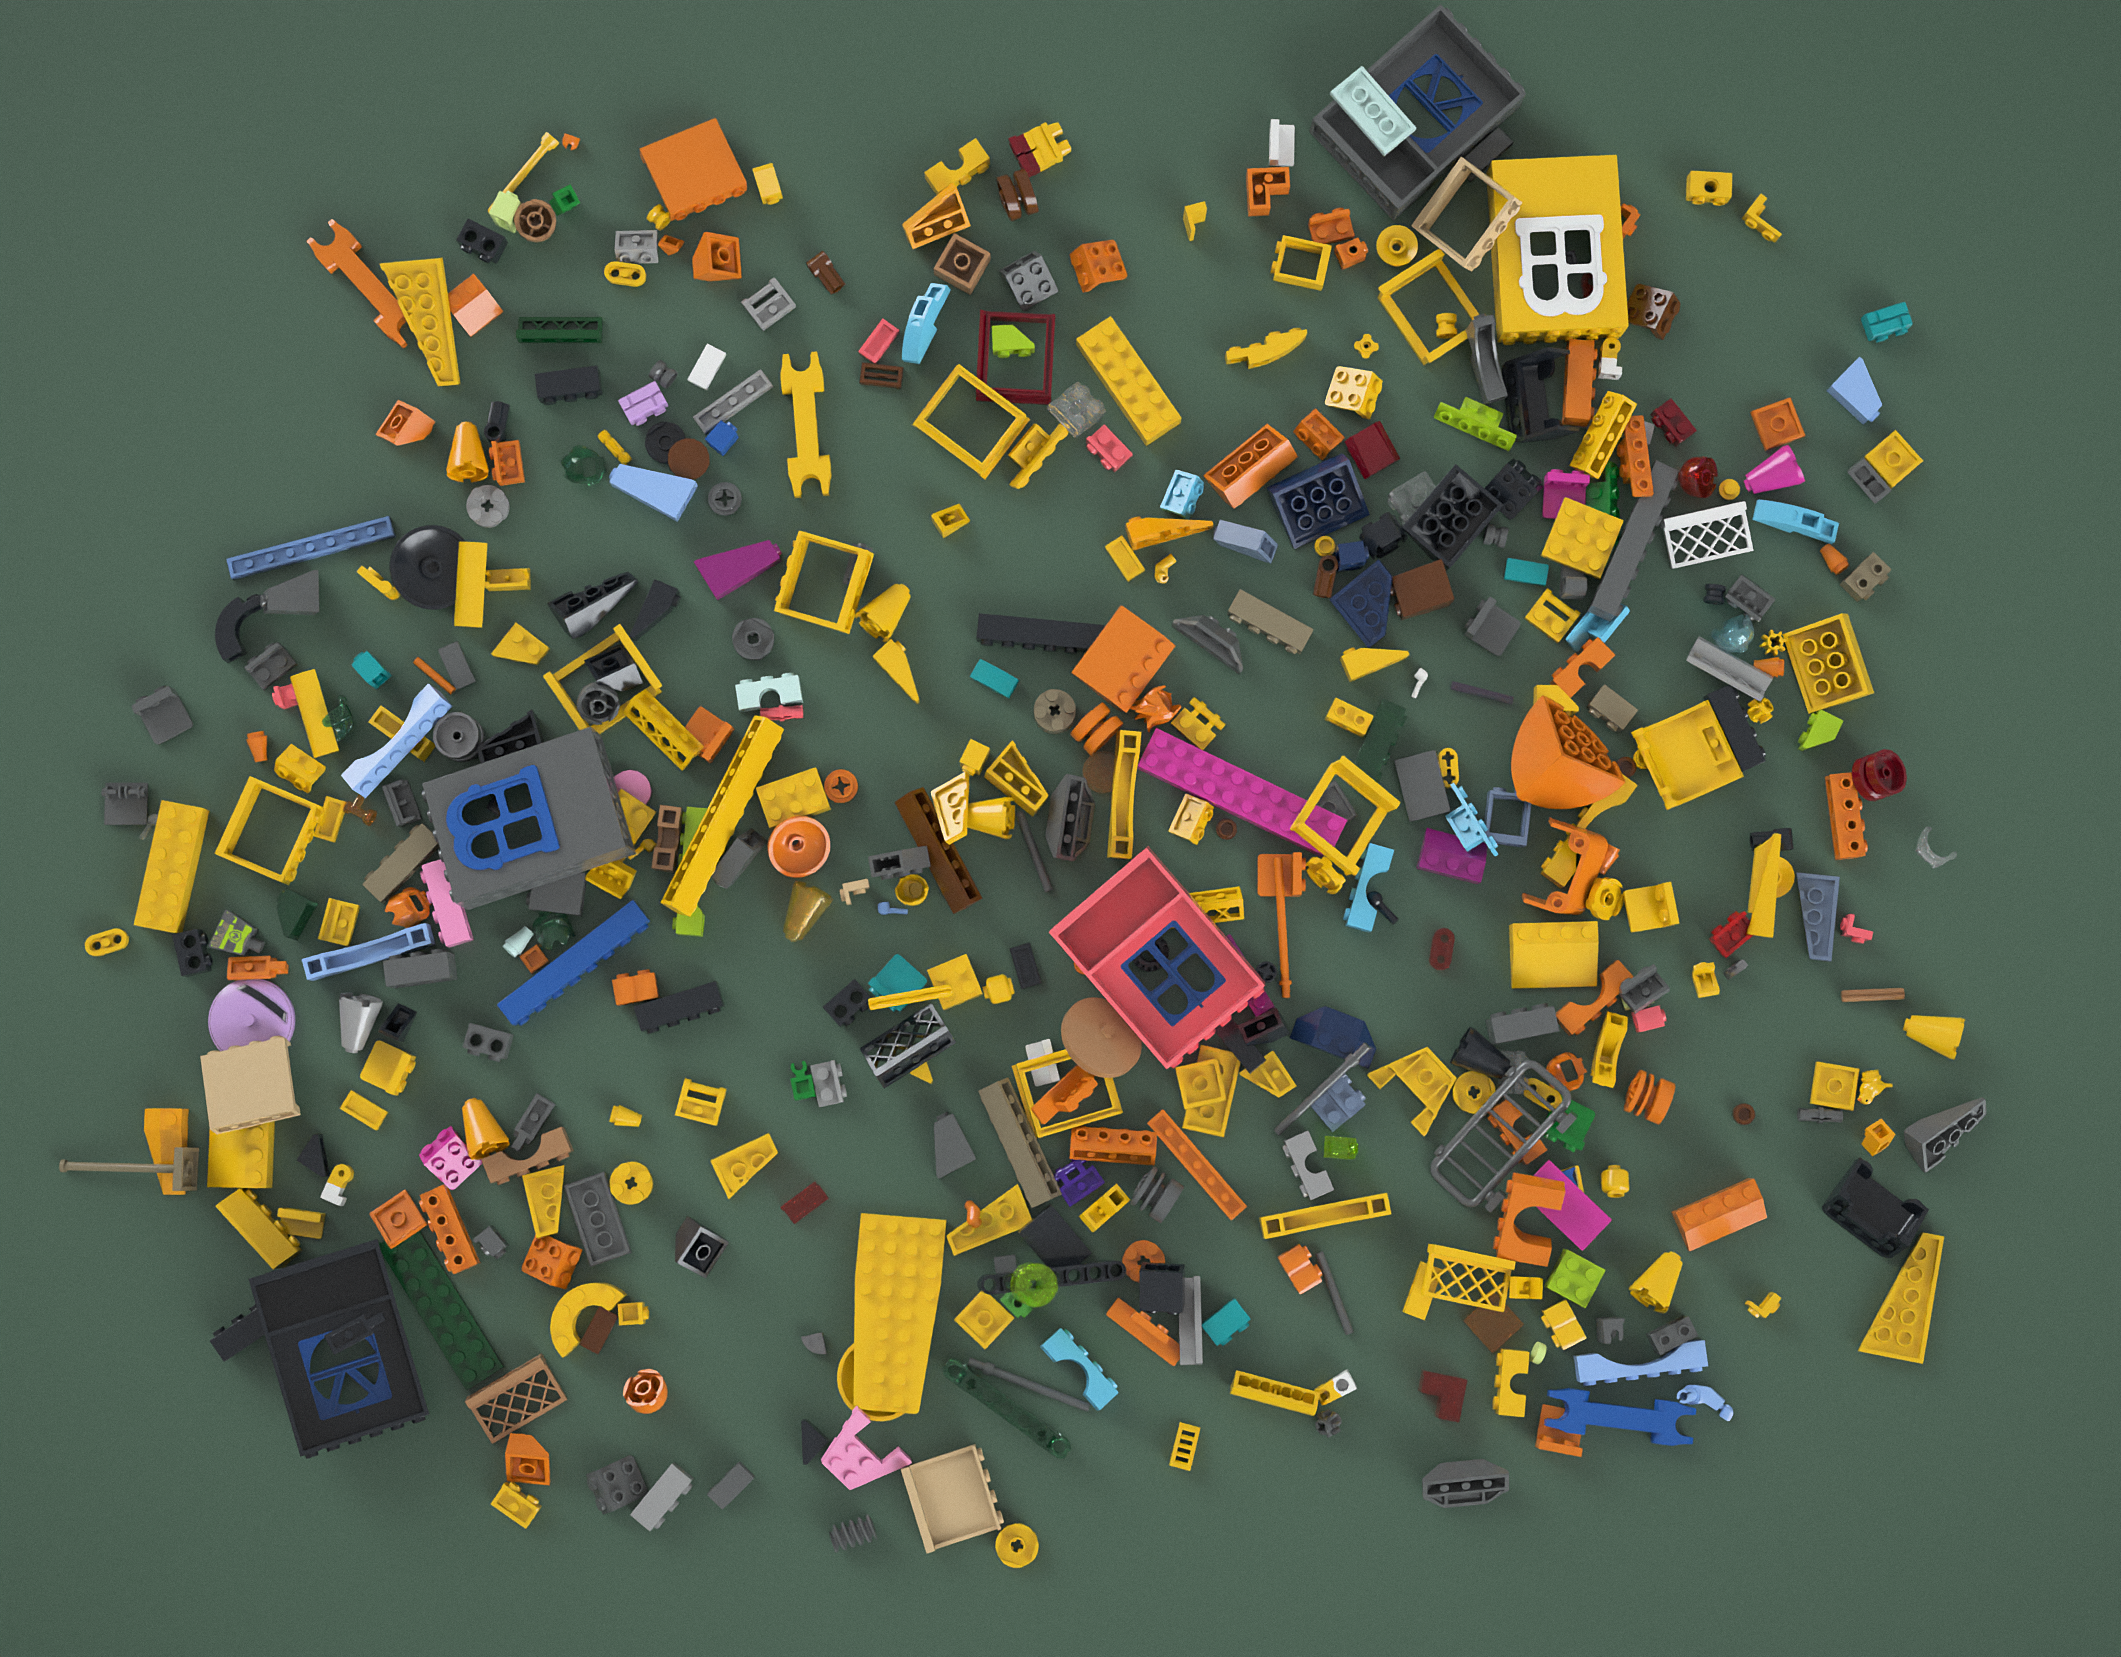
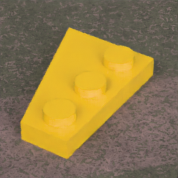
M966 772L931 791L943 837L949 845L967 835L970 775Z
M564 1165L522 1175L537 1239L558 1234Z

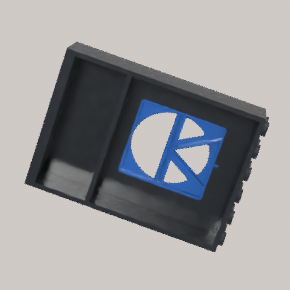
M378 1239L248 1279L300 1457L304 1455L306 1459L319 1455V1450L326 1448L327 1452L339 1449V1444L348 1441V1444L351 1445L362 1441V1436L369 1434L370 1438L383 1434V1429L390 1427L394 1431L405 1427V1422L412 1421L415 1424L426 1420L425 1416L429 1415V1411ZM381 1312L383 1313L386 1320L377 1324L378 1330L365 1338L373 1347L374 1354L310 1374L312 1353L317 1344L324 1338V1335L363 1314L370 1313L371 1317ZM378 1362L379 1373L376 1384L373 1385L356 1368ZM345 1372L368 1392L364 1399L353 1404L345 1405L338 1403ZM336 1375L330 1399H326L318 1392L314 1382Z

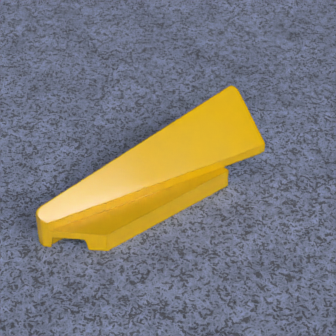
M1774 833L1772 837L1754 850L1748 913H1752L1747 934L1773 938L1781 834Z

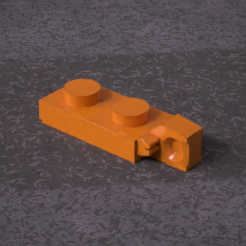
M271 956L229 957L227 979L275 978L276 974H288L289 965L286 961H277V958H272Z

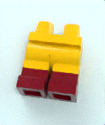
M1045 122L1024 134L1008 138L1009 145L1020 168L1026 170L1029 178L1056 163L1062 162L1063 156L1071 152V146L1067 139L1060 143H1056L1054 139L1063 134L1059 122L1047 125Z

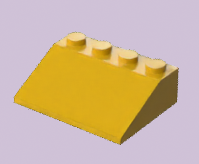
M1841 613L1782 634L1783 638L1787 639L1785 644L1808 714L1874 693L1848 614Z
M1598 921L1513 923L1509 925L1512 989L1597 986Z
M275 1121L218 1135L210 1130L207 1187L272 1188Z

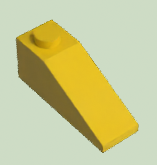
M890 639L873 655V659L918 704L920 702L906 654L904 653L906 649L898 640L894 642Z
M1353 647L1343 652L1344 655L1341 656L1340 662L1349 682L1408 658L1409 652L1370 648L1355 650Z

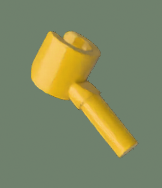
M645 839L635 850L636 854L628 856L630 860L633 859L644 849L650 853L657 844L652 839Z

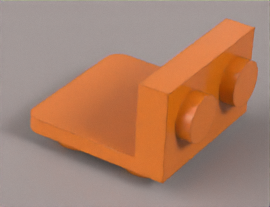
M1114 240L1082 244L1069 254L1083 293L1091 291L1100 283L1124 280L1127 277L1125 266Z
M1293 852L1292 854H1260L1258 856L1257 893L1259 896L1276 897L1274 858L1283 859L1285 897H1300L1302 892H1305L1306 880L1302 879V870L1306 869V858H1302V852Z
M535 1234L521 1269L524 1273L551 1286L566 1289L583 1249L563 1243L551 1236L537 1239Z

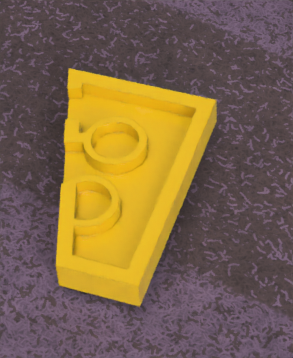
M769 1133L711 1160L728 1199L778 1153Z

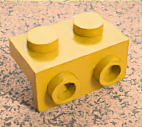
M290 744L276 759L274 771L280 778L288 780L298 790H303L307 794L311 791L314 782L326 769L324 765L293 744Z
M616 860L592 868L585 876V880L622 899L630 889L637 870Z
M512 1481L510 1483L505 1482L491 1502V1505L526 1529L542 1506L538 1504L539 1500L533 1495L528 1494L527 1496L522 1493V1488Z

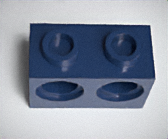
M1363 541L1338 544L1334 551L1338 562L1337 573L1362 569L1365 563H1367V559H1369L1368 547H1364Z

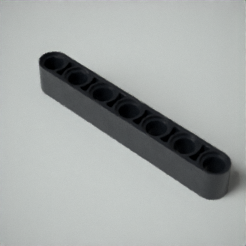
M1107 1260L982 1275L977 1281V1286L982 1293L994 1295L1116 1281L1125 1276L1126 1267L1120 1261ZM1114 1264L1119 1268L1116 1276H1112L1110 1272ZM1092 1267L1098 1269V1275L1095 1278H1091L1089 1274ZM1075 1269L1077 1277L1071 1281L1068 1274L1070 1270ZM1054 1271L1056 1280L1053 1283H1049L1047 1276L1050 1272ZM1029 1274L1035 1276V1283L1031 1286L1026 1282ZM1009 1276L1014 1278V1285L1011 1288H1007L1005 1285V1280ZM990 1278L993 1281V1287L987 1291L984 1288V1282Z

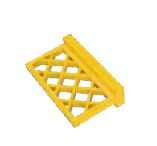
M1428 1244L1427 1252L1429 1256L1421 1295L1504 1312L1511 1271L1515 1269V1261ZM1434 1258L1441 1259L1445 1265V1268L1438 1273L1433 1268ZM1457 1263L1462 1264L1466 1271L1459 1277H1456L1451 1269ZM1479 1267L1482 1268L1486 1276L1477 1282L1471 1272ZM1448 1270L1454 1280L1445 1286L1439 1276ZM1497 1272L1505 1273L1503 1282L1497 1286L1491 1276ZM1469 1275L1474 1284L1465 1290L1459 1280ZM1436 1279L1442 1289L1436 1293L1428 1292L1430 1282ZM1488 1279L1494 1289L1485 1294L1480 1284ZM1456 1283L1462 1293L1452 1297L1447 1289ZM1477 1288L1482 1297L1474 1302L1467 1293ZM1495 1292L1500 1297L1498 1307L1493 1306L1488 1300V1297Z

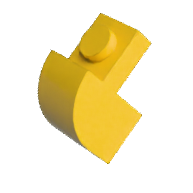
M1115 1184L1079 1217L1094 1232L1127 1204L1130 1199L1118 1184Z

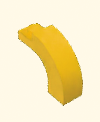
M1607 1011L1599 1032L1592 1060L1591 1076H1593V1083L1611 1088L1614 1087L1617 1059L1627 1032V1016Z

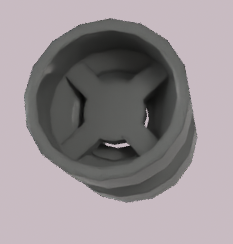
M659 360L649 373V377L653 380H658L665 389L672 385L678 375L676 370L673 368L669 369L662 360Z
M1488 523L1484 533L1483 544L1490 545L1494 543L1497 547L1504 548L1509 528L1503 526L1496 528L1494 524Z

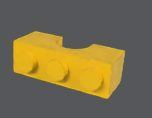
M976 138L959 149V156L964 162L961 168L950 170L940 161L924 172L926 181L936 195L952 182L956 187L960 184L965 185L972 179L973 175L976 173L981 174L989 168L990 158Z
M1501 1348L1500 1353H1497L1496 1366H1499V1375H1495L1494 1380L1497 1396L1493 1397V1409H1496V1414L1517 1417H1524L1526 1395L1514 1393L1510 1388V1380L1517 1373L1528 1374V1351Z

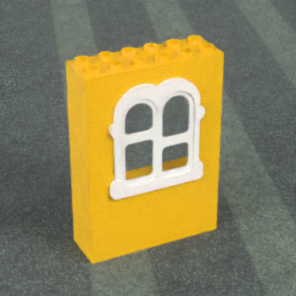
M1617 155L1492 160L1486 175L1523 202L1518 213L1512 216L1507 223L1505 231L1499 234L1491 248L1497 343L1503 342V345H1513L1515 342L1524 341V344H1534L1536 341L1543 340L1544 343H1555L1557 340L1568 342L1569 339H1586L1590 341H1596L1598 338L1607 339L1609 337L1619 339L1629 325ZM1487 184L1490 225L1508 200ZM1588 230L1590 232L1591 263L1574 265L1566 263L1565 231ZM1554 232L1556 237V254L1533 256L1530 250V233ZM1555 264L1557 266L1559 291L1552 300H1541L1534 294L1532 280L1533 265ZM1570 273H1591L1593 276V292L1591 295L1584 299L1573 297L1568 290L1567 275Z

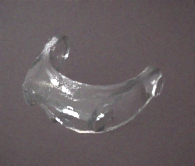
M1927 826L1918 839L1915 851L1925 862L1930 863L1934 869L1950 859L1953 860L1957 856V852L1953 851L1948 857H1940L1933 853L1927 842L1928 834L1932 828Z

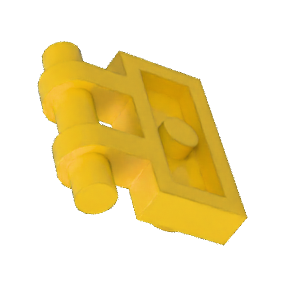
M1194 697L1189 702L1195 708L1192 713L1184 708L1171 722V725L1197 748L1204 750L1216 737V734L1211 731L1212 727L1216 726L1221 731L1226 724L1220 720L1221 717L1217 713L1213 714L1203 701L1200 702ZM1200 713L1209 720L1206 725L1196 718Z

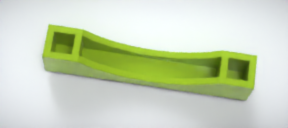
M687 807V811L683 812L682 824H685V833H681L680 836L683 854H679L678 866L708 808ZM698 903L691 917L678 913L677 917H673L672 929L676 930L675 933L677 935L703 937L705 915L699 908Z

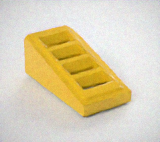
M1182 1422L1179 1423L1169 1461L1170 1466L1188 1471L1191 1470L1201 1427ZM1182 1430L1193 1432L1194 1437L1182 1434ZM1180 1438L1192 1441V1445L1180 1443ZM1178 1447L1190 1450L1189 1454L1179 1452ZM1176 1456L1187 1458V1463L1175 1460Z

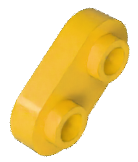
M613 261L608 263L604 269L606 279L612 284L638 287L646 281V272L638 264ZM614 271H618L619 275L613 277L612 273ZM634 274L640 275L636 280L632 278Z
M118 928L101 932L87 938L85 950L92 956H102L119 951L128 945L129 936L124 930ZM117 936H120L121 942L117 944L115 939ZM97 942H100L101 947L100 949L96 950L95 944Z
M1530 1078L1525 1081L1529 1086L1535 1085L1537 1087L1536 1092L1546 1101L1549 1096L1555 1097V1101L1549 1103L1555 1109L1562 1102L1561 1094L1540 1080ZM1522 1085V1092L1527 1099L1547 1111H1551Z

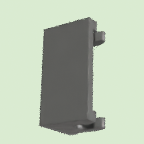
M402 779L382 786L396 826L402 828L422 820L408 780L403 781Z
M1618 1316L1595 1318L1598 1342L1610 1344L1611 1338H1615L1617 1332L1618 1339H1623L1624 1318Z

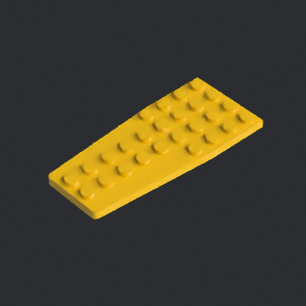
M861 1213L855 1271L854 1407L858 1406L861 1410L917 1414L919 1412L941 1287L946 1220Z

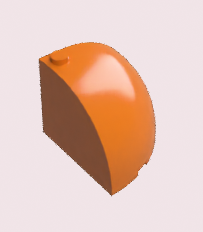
M1542 695L1523 720L1513 747L1511 772L1517 797L1522 801L1544 808L1572 809L1595 803L1618 790L1625 783V780L1616 761L1611 762L1607 756L1609 750L1577 716L1573 715L1571 717L1563 711L1564 707Z

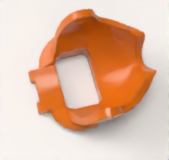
M408 887L403 889L401 893L388 899L385 912H393L395 914L392 921L393 925L410 928L420 924L421 921L429 916V906L432 903H429L425 890L420 892L416 888ZM409 896H417L423 906V911L419 912Z
M1570 1052L1555 1056L1546 1067L1569 1091L1580 1087L1584 1080V1073L1587 1072L1582 1064V1057L1577 1058ZM1570 1059L1573 1062L1578 1078L1567 1082L1560 1063Z

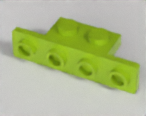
M1465 397L1460 410L1440 402L1434 415V419L1507 451H1510L1517 437L1515 434L1498 427L1504 413L1468 397Z

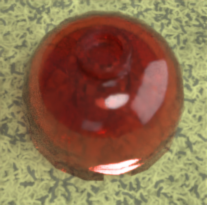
M1699 456L1692 457L1684 462L1678 473V479L1682 490L1686 494L1695 498H1708L1716 488V484L1713 481L1714 477H1718V471L1714 459Z

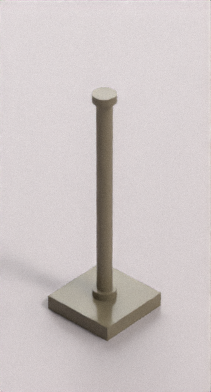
M175 1147L174 1164L68 1162V1160L62 1159L59 1163L60 1172L73 1170L173 1173L172 1191H197L199 1148Z

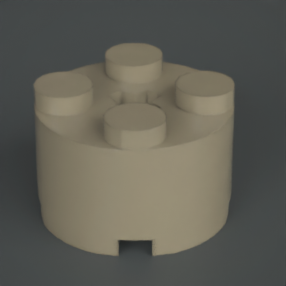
M1050 689L1037 698L1034 705V719L1042 731L1048 734L1063 733L1075 721L1076 705L1072 697L1066 692ZM1058 708L1059 715L1051 716L1050 709Z

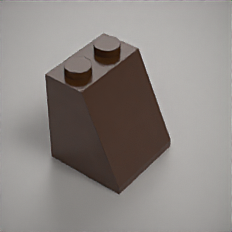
M1442 559L1392 577L1390 596H1394L1396 602L1393 604L1397 616L1400 615L1401 620L1448 607L1454 601L1453 592Z

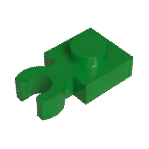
M802 1061L803 1068L801 1070H796L794 1063L791 1064V1071L796 1076V1078L790 1079L795 1101L816 1097L812 1075H805L807 1072L805 1061Z

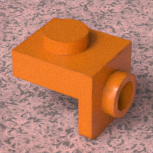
M1625 203L1620 207L1621 215L1627 218L1622 225L1623 239L1626 235L1631 236L1637 228L1635 223L1640 217L1638 210L1634 206L1626 205Z

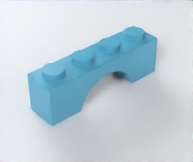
M1369 843L1360 856V859L1363 860L1362 867L1354 878L1358 880L1356 888L1352 887L1349 895V900H1352L1351 906L1346 908L1343 920H1346L1345 926L1369 933L1372 931L1377 910L1367 900L1366 886L1372 876L1389 870L1394 853L1393 849Z
M1059 1328L1039 1347L1053 1362L1070 1360L1077 1363L1083 1369L1086 1376V1388L1083 1396L1099 1411L1119 1393L1116 1390L1118 1386L1110 1377L1107 1379L1101 1373L1103 1369L1095 1361L1092 1363L1087 1358L1088 1352L1081 1345L1077 1346L1072 1341L1074 1337L1067 1329L1063 1331Z

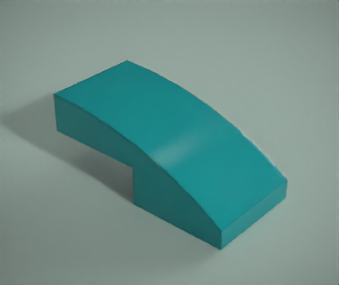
M982 659L978 661L970 675L973 680L1007 698H1010L1019 682L1017 678Z

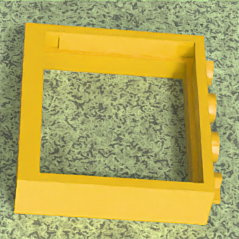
M799 531L796 541L793 540L794 548L792 554L787 559V571L780 582L781 590L775 598L777 602L774 611L850 634L874 553ZM809 541L858 555L837 623L789 609Z
M249 776L215 854L289 885L297 875L296 869L299 862H302L306 855L305 849L307 844L314 837L316 824L323 817V807ZM261 789L311 809L281 875L232 854Z

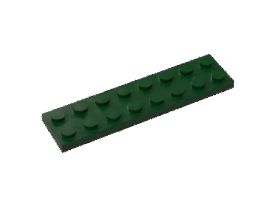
M421 1230L393 1249L389 1248L385 1240L379 1243L381 1253L466 1391L504 1367L503 1363Z

